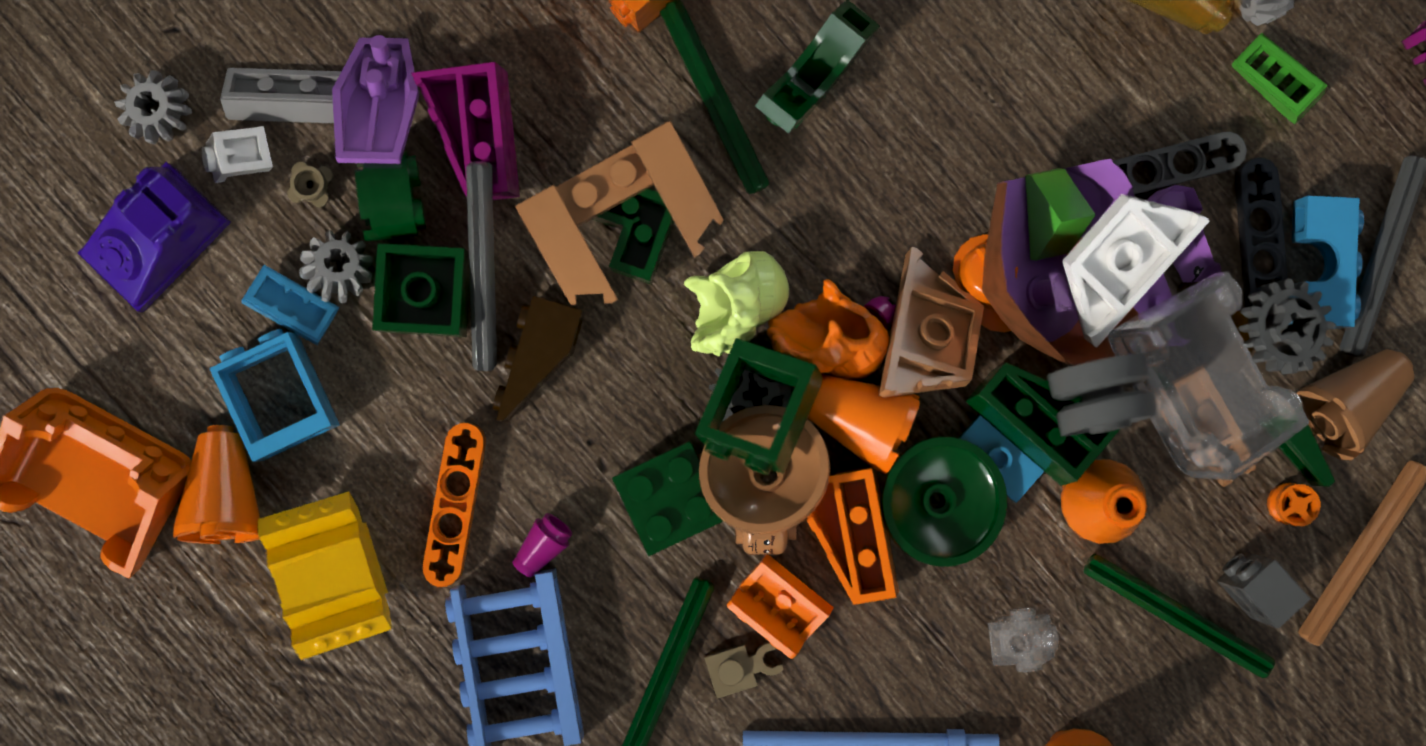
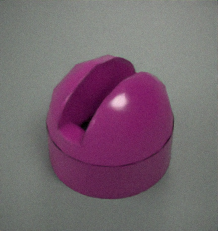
M878 296L871 299L863 307L871 315L877 317L886 330L892 327L896 304L892 305L889 302V297Z

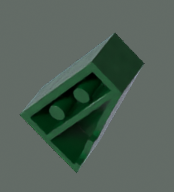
M1008 363L993 369L965 401L1060 486L1077 482L1120 430L1092 435L1089 432L1072 436H1061L1056 414L1064 407L1082 402V399L1062 401L1052 398L1047 380Z

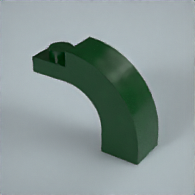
M849 0L844 1L831 13L795 63L761 96L755 107L765 114L769 122L781 127L788 134L794 128L797 129L846 72L880 25Z

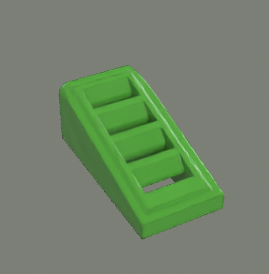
M1263 33L1232 63V67L1294 125L1323 97L1328 86ZM1263 52L1269 55L1257 70L1250 66ZM1277 63L1281 69L1268 81L1264 76ZM1290 76L1294 81L1282 92L1277 87ZM1302 87L1307 93L1296 103L1291 98Z

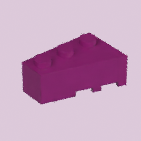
M496 62L411 73L429 108L428 113L432 122L436 124L445 144L444 149L465 196L467 197V165L470 162L484 161L489 162L492 166L493 200L520 197L508 72Z

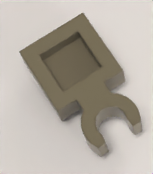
M766 641L757 647L755 653L748 654L745 643L704 655L717 699L758 686L754 675L756 673L762 672L771 676L784 670L782 662L768 665L763 660L766 652L773 651L776 648L769 641Z

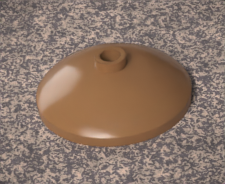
M774 405L746 408L725 419L721 423L719 431L770 449L786 408ZM806 420L785 473L776 472L777 477L772 483H764V474L747 468L744 465L745 460L730 455L729 460H723L710 455L703 449L699 465L701 489L710 508L731 527L751 534H774L788 530L804 521L821 502L830 477V459L826 444L818 430L809 420Z

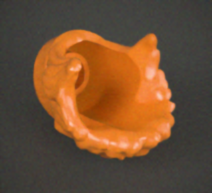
M829 279L824 280L823 292L817 300L798 303L794 309H788L768 321L767 335L772 341L774 351L815 364L821 374L828 373L831 376L858 381L872 375L881 367L889 346V333L879 319L871 315L865 307L843 295L836 284Z

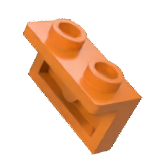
M770 555L763 557L739 584L727 603L728 609L735 613L741 621L751 626L767 639L774 648L783 652L790 659H793L799 653L804 642L829 617L834 608Z

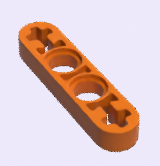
M460 423L453 426L448 431L445 439L423 561V574L426 580L437 587H447L455 583L461 577L464 570L486 448V436L483 430L472 423ZM465 429L470 430V437L477 440L476 447L468 448L465 460L475 461L473 469L464 464L450 465L451 456L455 459H460L462 447L459 444H455L456 436H463ZM455 471L465 473L470 480L469 490L462 496L452 494L447 487L448 477ZM447 513L456 514L462 521V531L456 537L445 536L439 528L441 518ZM436 541L445 545L459 544L458 552L453 549L449 551L447 561L449 565L454 566V572L447 573L444 579L439 577V570L433 569V562L440 561L444 548H435Z

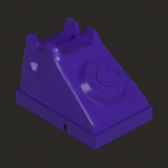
M165 162L161 167H145L136 176V183L129 189H123L115 197L114 203L86 244L78 251V254L137 312L142 313L231 223L195 186L168 162Z

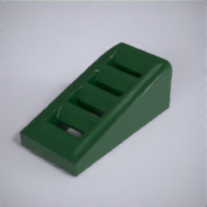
M1296 400L1280 402L1258 421L1260 423L1259 426L1310 485L1329 487L1335 482Z

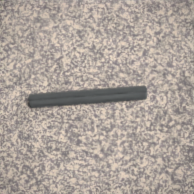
M1410 155L1403 159L1358 291L1361 300L1359 317L1355 320V327L1346 328L1340 344V351L1347 355L1363 357L1366 353L1426 177L1425 158Z
M475 161L470 162L466 167L472 366L477 371H491L497 365L492 166L489 162Z

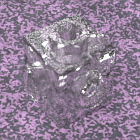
M1017 608L1009 610L1010 616H1000L988 623L993 666L1016 665V671L1032 672L1041 670L1042 664L1055 657V652L1059 647V635L1057 627L1051 625L1050 614L1036 615L1035 608Z

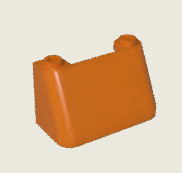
M46 388L3 416L0 426V510L14 513L23 511L34 503H38L106 540L100 552V559L111 571L130 579L141 569L181 496L191 459L183 452L72 392L60 388Z

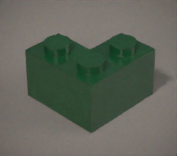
M646 189L592 220L621 230L609 264L611 271L652 285L674 220L659 193Z

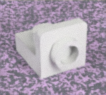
M264 126L213 132L207 140L206 146L202 147L204 168L206 172H212L215 183L224 182L230 176L267 172L273 168Z

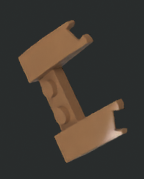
M671 121L631 142V146L556 187L552 185L515 206L571 305H577L576 295L603 294L604 304H612L618 301L578 227L653 185L694 258L701 255L705 249L697 241L710 222L714 220L719 225L723 223L724 220Z

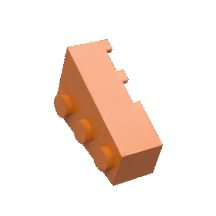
M868 466L830 473L828 486L821 502L807 517L809 526L819 539L829 562L853 605L897 598L899 587L889 534L881 512V492L877 471L873 467Z

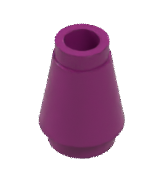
M546 513L542 519L536 518L517 556L512 561L514 567L523 575L532 578L536 572L541 570L569 546L568 540L572 536V531L563 521L550 513Z

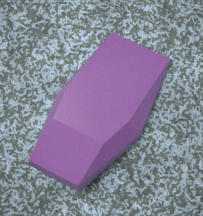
M376 35L372 38H359L332 88L337 163H401L419 98L418 86L411 74L415 70L408 38H385L382 35Z

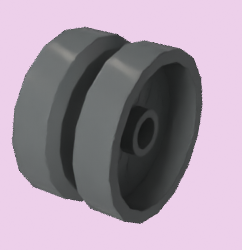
M1134 353L1095 360L1061 369L1047 375L1052 398L1062 401L1082 399V402L1064 407L1056 414L1061 436H1072L1089 432L1091 435L1132 426L1131 423L1158 416L1159 411L1153 392L1147 390L1124 392V388L1140 384L1150 376L1145 354Z

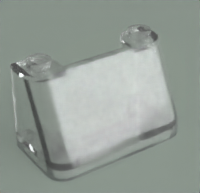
M1229 271L1215 273L1138 314L1110 331L1108 336L1109 344L1115 356L1134 353L1145 354L1150 376L1144 382L1132 387L1135 391L1147 390L1155 394L1159 415L1150 419L1176 465L1185 474L1194 478L1234 480L1310 423L1302 409L1303 405L1299 396L1290 389L1268 386L1258 366L1252 361L1253 357L1248 348H1243L1242 344L1244 341L1230 316L1240 310L1242 306V290L1239 284L1231 277Z

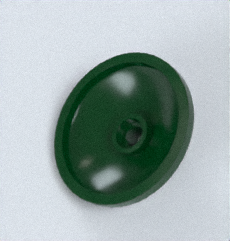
M935 437L915 443L897 457L883 482L881 512L890 537L908 556L925 564L950 567L961 565L977 558L996 540L1006 517L1007 492L1000 470L992 458L981 448L959 438ZM936 492L940 496V504L933 508L930 505L929 499Z

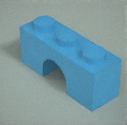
M1306 196L1293 201L1292 243L1313 245L1321 252L1324 258V271L1321 277L1316 282L1305 281L1308 283L1307 294L1316 291L1322 293L1318 304L1320 307L1331 306L1332 310L1324 316L1326 321L1335 323V328L1333 329L1355 327V320L1359 317L1361 310V300L1359 295L1356 294V280L1362 270V255L1358 252V235L1361 234L1364 226V214L1362 210H1359L1360 198Z

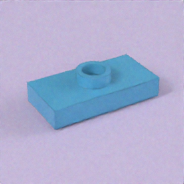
M263 265L242 299V304L317 346L340 308L330 301H322L321 296L309 293L307 288L266 265Z
M978 415L959 436V439L973 443L992 458L1002 474L1007 497L1014 503H1017L1044 472L981 415Z

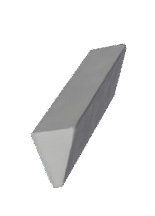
M227 68L220 101L225 116L229 120L334 123L332 88L341 71Z

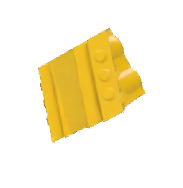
M349 491L258 519V538L267 551V567L277 587L283 618L291 629L292 647L301 660L392 629L390 610L385 597L388 591L367 523L362 522L358 506Z

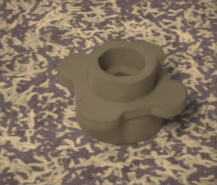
M304 162L296 163L291 170L290 188L287 191L289 200L293 203L311 202L318 208L327 205L329 202L327 194L328 184L334 178L332 170L326 166L315 168L308 166ZM309 181L314 182V187L311 189L307 188Z

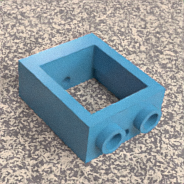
M282 329L271 331L259 337L260 345L245 351L244 347H238L219 356L221 363L209 368L252 462L265 461L340 426L299 335L291 332L284 333ZM288 350L317 413L264 437L236 374Z

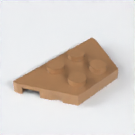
M911 247L905 255L879 396L884 398L965 387L973 378L984 305L970 293L962 291L956 281L943 271L938 275L920 259L923 253L915 247Z

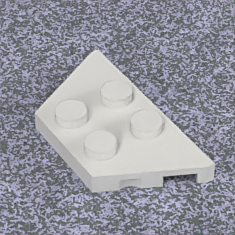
M1121 194L1062 261L1084 338L1097 348L1210 222L1209 219L1196 212Z

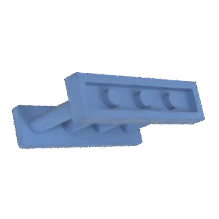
M556 568L539 571L535 574L536 582L530 583L528 588L467 598L465 585L463 584L450 589L451 597L445 598L449 623L455 622L458 639L452 641L453 656L456 665L462 664L465 681L460 682L459 685L461 702L464 708H470L472 723L467 724L469 746H492L491 742L554 731L555 735L562 734L564 746L580 744L583 740L584 730ZM533 604L534 608H541L543 624L537 625V630L474 640L470 615ZM540 647L541 651L548 650L550 666L544 667V672L481 683L477 657ZM547 689L548 693L555 692L558 709H552L551 714L488 725L485 699Z

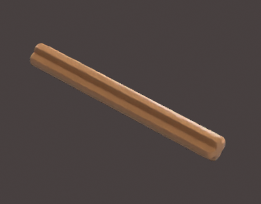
M1417 461L1406 463L1299 629L1298 634L1303 639L1316 646L1322 645L1425 485L1426 466Z

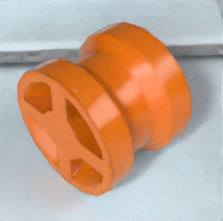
M1282 483L1271 490L1267 498V508L1270 515L1282 524L1306 526L1318 517L1321 501L1313 488L1305 484ZM1287 497H1289V499H1290L1289 507L1285 508V507L1287 506V501H1288Z

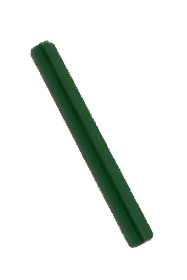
M681 0L670 1L660 11L663 21L746 192L749 195L758 193L769 186L766 173Z
M1093 554L1087 560L1083 572L1089 577L1261 678H1267L1275 666L1274 658L1103 557Z
M700 577L693 579L622 746L648 745L714 591V584Z

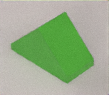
M1058 168L1025 175L1030 260L1037 261L1070 253L1096 214L1065 169Z

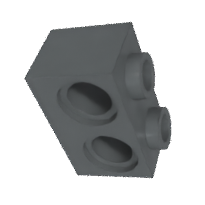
M1248 552L1245 555L1240 553L1230 559L1222 569L1225 573L1216 580L1251 619L1277 629L1311 600L1275 559Z

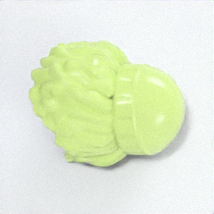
M765 251L743 252L738 258L730 261L709 276H691L684 281V285L696 293L697 299L701 304L699 317L695 322L697 330L691 339L692 350L706 354L713 353L716 356H721L723 353L729 354L736 338L746 342L750 341L755 336L757 327L764 325L783 311L789 298V284L785 271L772 255Z

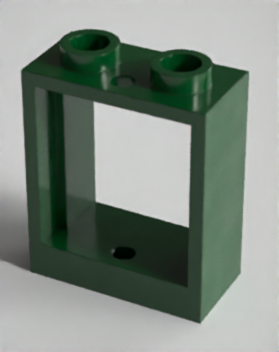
M736 338L695 432L696 436L705 445L704 451L723 460H729L730 455L745 460L744 465L747 468L764 475H769L770 470L784 474L821 387L823 377L815 364ZM744 370L795 387L770 449L719 431Z

